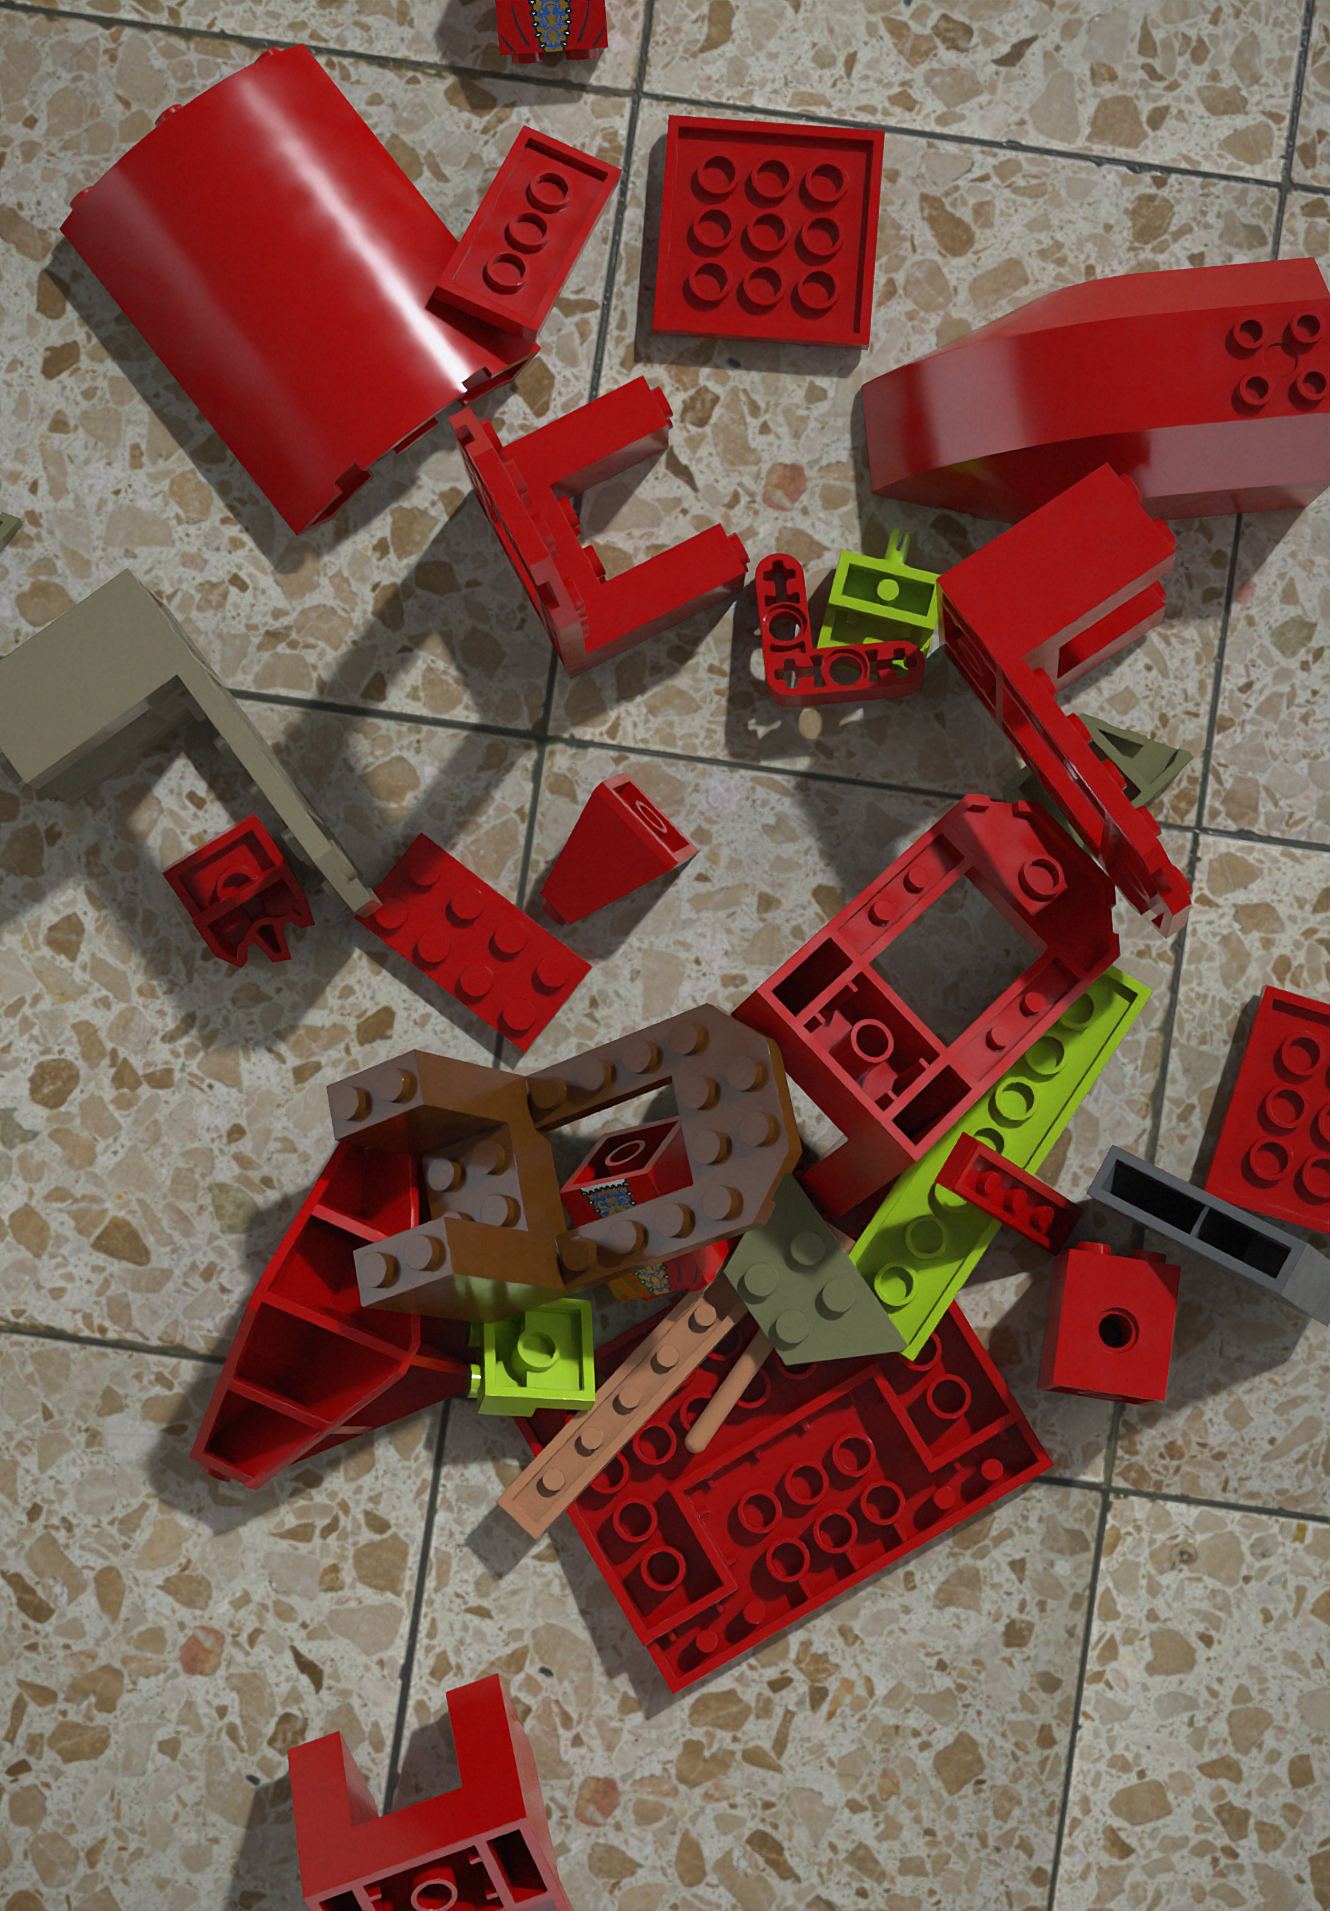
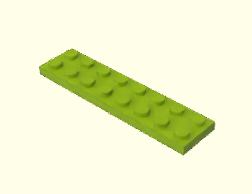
M1111 965L916 1163L903 1171L848 1256L908 1343V1347L897 1352L913 1362L1002 1226V1223L936 1183L934 1181L962 1132L978 1139L1032 1176L1036 1174L1154 992L1115 966Z

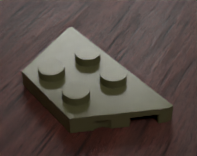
M1084 713L1078 716L1092 736L1093 741L1088 746L1100 762L1109 759L1117 767L1127 784V788L1122 790V792L1135 809L1147 803L1194 759V756L1189 751L1180 748L1175 749L1148 739L1145 735L1128 729H1120L1108 724L1106 721ZM1028 765L1024 766L1000 789L1004 803L1014 804L1017 800L1039 802L1089 856L1092 854L1033 775Z
M785 1173L772 1198L776 1205L766 1225L744 1234L723 1271L785 1365L896 1352L908 1347V1343L794 1174Z

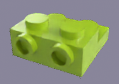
M561 1298L491 1324L465 1322L466 1347H476V1364H469L467 1368L466 1396L467 1398H477V1414L532 1417L536 1408L592 1409L596 1402L591 1300Z

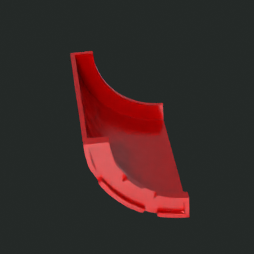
M304 43L282 51L279 47H272L262 53L253 64L217 83L185 106L175 104L163 111L155 121L156 128L126 152L94 186L85 188L70 202L72 211L59 228L296 536L331 521L375 477L369 468L391 449L397 455H401L418 440L435 429L438 421L434 416L456 401L464 409L494 390L513 382L541 350L536 342L533 344L434 298L436 284L459 242Z

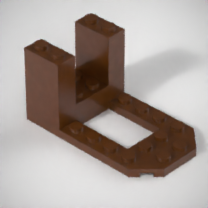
M705 1003L527 1076L414 1049L326 1086L335 1141L421 1157L432 1221L353 1251L361 1305L364 1308L487 1324L494 1323L765 1226L776 1205L772 1198L784 1174H792L802 1154L779 1041L743 1023L735 1015L720 1006ZM673 1083L693 1185L567 1231L549 1131Z

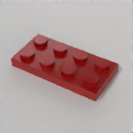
M523 125L437 282L434 298L535 344L619 184L622 170Z
M422 832L374 891L383 906L366 919L358 914L353 917L525 1053L593 968Z

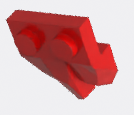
M255 811L162 869L163 876L192 917V923L214 956L242 968L247 963L248 947L254 943L259 946L273 963L292 960L283 933L285 924L292 922L301 929L315 925L303 888Z

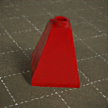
M626 773L619 774L602 781L593 790L540 892L545 898L540 903L541 907L557 924L564 926L568 923L571 925L693 858L699 850Z

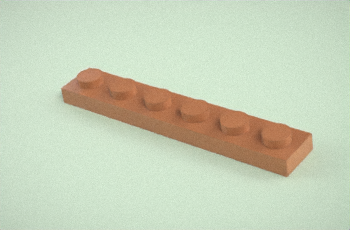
M726 1258L716 1271L715 1279L698 1291L688 1292L595 1393L596 1402L592 1409L579 1410L495 1501L535 1540H539L749 1312V1309L723 1272L729 1262Z

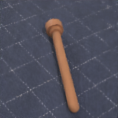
M826 1222L849 1255L856 1242ZM761 1327L687 1434L685 1446L688 1451L700 1453L705 1449L774 1348Z

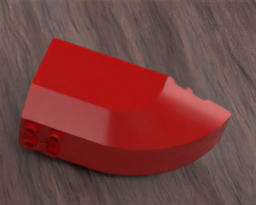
M1307 257L1135 273L1068 286L1045 294L923 356L872 379L861 386L871 494L938 510L939 508L970 514L973 518L986 521L991 519L1016 525L1108 462L1118 476L1125 473L1136 484L1143 498V502L1140 505L1152 521L1157 517L1167 521L1306 508L1330 486V292L1315 258Z

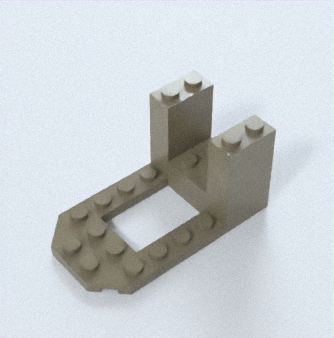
M129 568L122 571L0 660V749L2 751L0 753V767L14 784L17 785L23 780L26 785L37 790L40 789L50 801L58 797L62 802L72 806L193 717L199 722L207 718L219 735L213 740L217 749L233 769L239 764L253 781V783L247 786V789L265 814L268 815L274 811L287 829L280 834L300 861H304L307 866L310 865L314 870L317 869L320 874L323 873L327 880L321 885L340 911H344L347 915L353 911L366 919L383 906L371 887L369 886L365 889L361 884L360 880L364 876L168 606Z

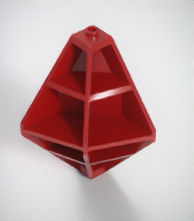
M345 1142L338 1144L263 1272L246 1306L189 1458L202 1463L200 1469L203 1472L224 1482H230L232 1478L247 1488L258 1490L287 1466L466 1391L468 1365L476 1364V1347H466L465 1345L466 1321L364 1308L361 1305L353 1251L432 1221L421 1157Z

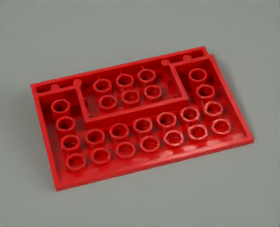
M885 1185L836 1220L827 1211L821 1214L826 1222L857 1243L889 1194V1191ZM684 1297L594 1350L595 1393ZM955 1299L913 1362L896 1351L785 1365L775 1348H773L705 1449L700 1453H692L685 1446L687 1434L760 1329L759 1324L749 1311L566 1509L568 1516L641 1644L646 1646L673 1695L1054 1466L1025 1418V1414ZM536 1408L532 1417H512L536 1458L579 1410Z

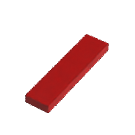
M962 1132L934 1180L939 1185L1056 1257L1062 1250L1084 1210L965 1132Z

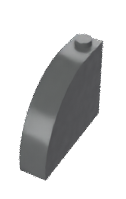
M1115 1145L1111 1146L1086 1193L1087 1195L1178 1248L1328 1327L1330 1324V1260L1308 1243Z

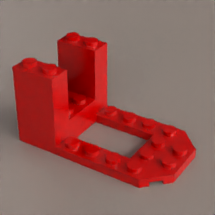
M643 375L504 447L489 419L486 418L479 422L470 407L448 417L471 489L570 679L743 591L745 575L749 571L746 564L750 562V559L740 538L735 532L727 536L721 523L608 581L604 576L606 571L593 546L589 545L582 549L577 539L582 536L579 528L581 524L569 499L669 448V430L673 428L670 419L673 416L672 409L661 388L657 386L650 389Z
M1106 462L936 579L939 647L1025 764L1028 765L1033 775L1129 905L1140 915H1143L1148 910L1156 914L1157 917L1152 919L1151 922L1154 928L1167 939L1185 927L1192 905L1189 898L1193 893L1192 888L1181 871L1172 865L1162 844L1157 839L1162 834V831L1152 814L1143 805L1136 809L1122 792V790L1127 788V784L1117 767L1109 759H1105L1103 762L1099 761L1088 746L1093 739L1085 724L1075 713L1066 716L1054 700L1059 695V692L1163 622L1166 604L1163 601L1167 599V595L1158 580L1173 570L1176 554L1174 548L1177 546L1176 539L1163 520L1157 517L1152 521L1142 508L1140 503L1143 502V498L1133 480L1125 473L1118 476L1109 463Z
M972 793L965 795L731 1013L743 1023L779 1041L785 1072L843 1133L797 1179L834 1220L916 1163L1121 956L1119 934L1113 933L1111 909L1116 905L1115 884L1039 802L1017 800L1014 804L990 801V796ZM964 874L1039 956L946 1047L869 963Z
M498 1673L445 1692L462 1787L379 1817L375 1800L340 1731L287 1750L302 1894L309 1911H574L559 1879L533 1749Z

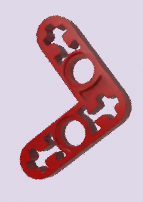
M784 553L768 555L759 562L755 571V595L765 684L769 697L775 703L783 707L793 708L898 698L912 695L920 688L924 679L925 658L922 651L908 641H888L813 649L805 579L801 564L796 558ZM783 573L786 581V602L776 603L775 584L772 581L773 574ZM790 619L796 622L801 631L792 640L780 641L771 635L769 629L777 620ZM903 660L905 668H908L907 677L897 678L895 670L892 669L893 661ZM876 661L875 672H877V681L869 682V662ZM850 663L860 670L861 676L857 682L847 686L834 682L829 673L837 664ZM820 666V683L822 687H815L814 667ZM785 671H794L798 679L796 688H787L786 682L783 680Z

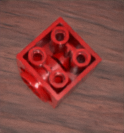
M1077 1242V1247H1069L1067 1251L1053 1259L1036 1390L1138 1406H1149L1165 1402L1181 1266L1166 1264L1167 1255L1158 1252L1133 1250L1132 1256L1125 1255L1120 1257L1110 1255L1111 1246L1094 1242ZM1101 1321L1109 1324L1115 1332L1116 1340L1113 1347L1103 1343L1099 1336L1098 1329Z

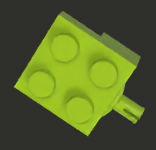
M892 528L884 559H876L845 550L841 551L816 648L888 641H908L922 651L926 662L938 619L936 579L941 575L905 565L913 533L904 531L899 551H897L896 548L901 529ZM903 660L893 661L892 669L895 670L897 678L907 677L908 668H905ZM876 661L869 662L870 677L877 678V672H875ZM841 663L835 666V668L861 674L860 670L850 663Z

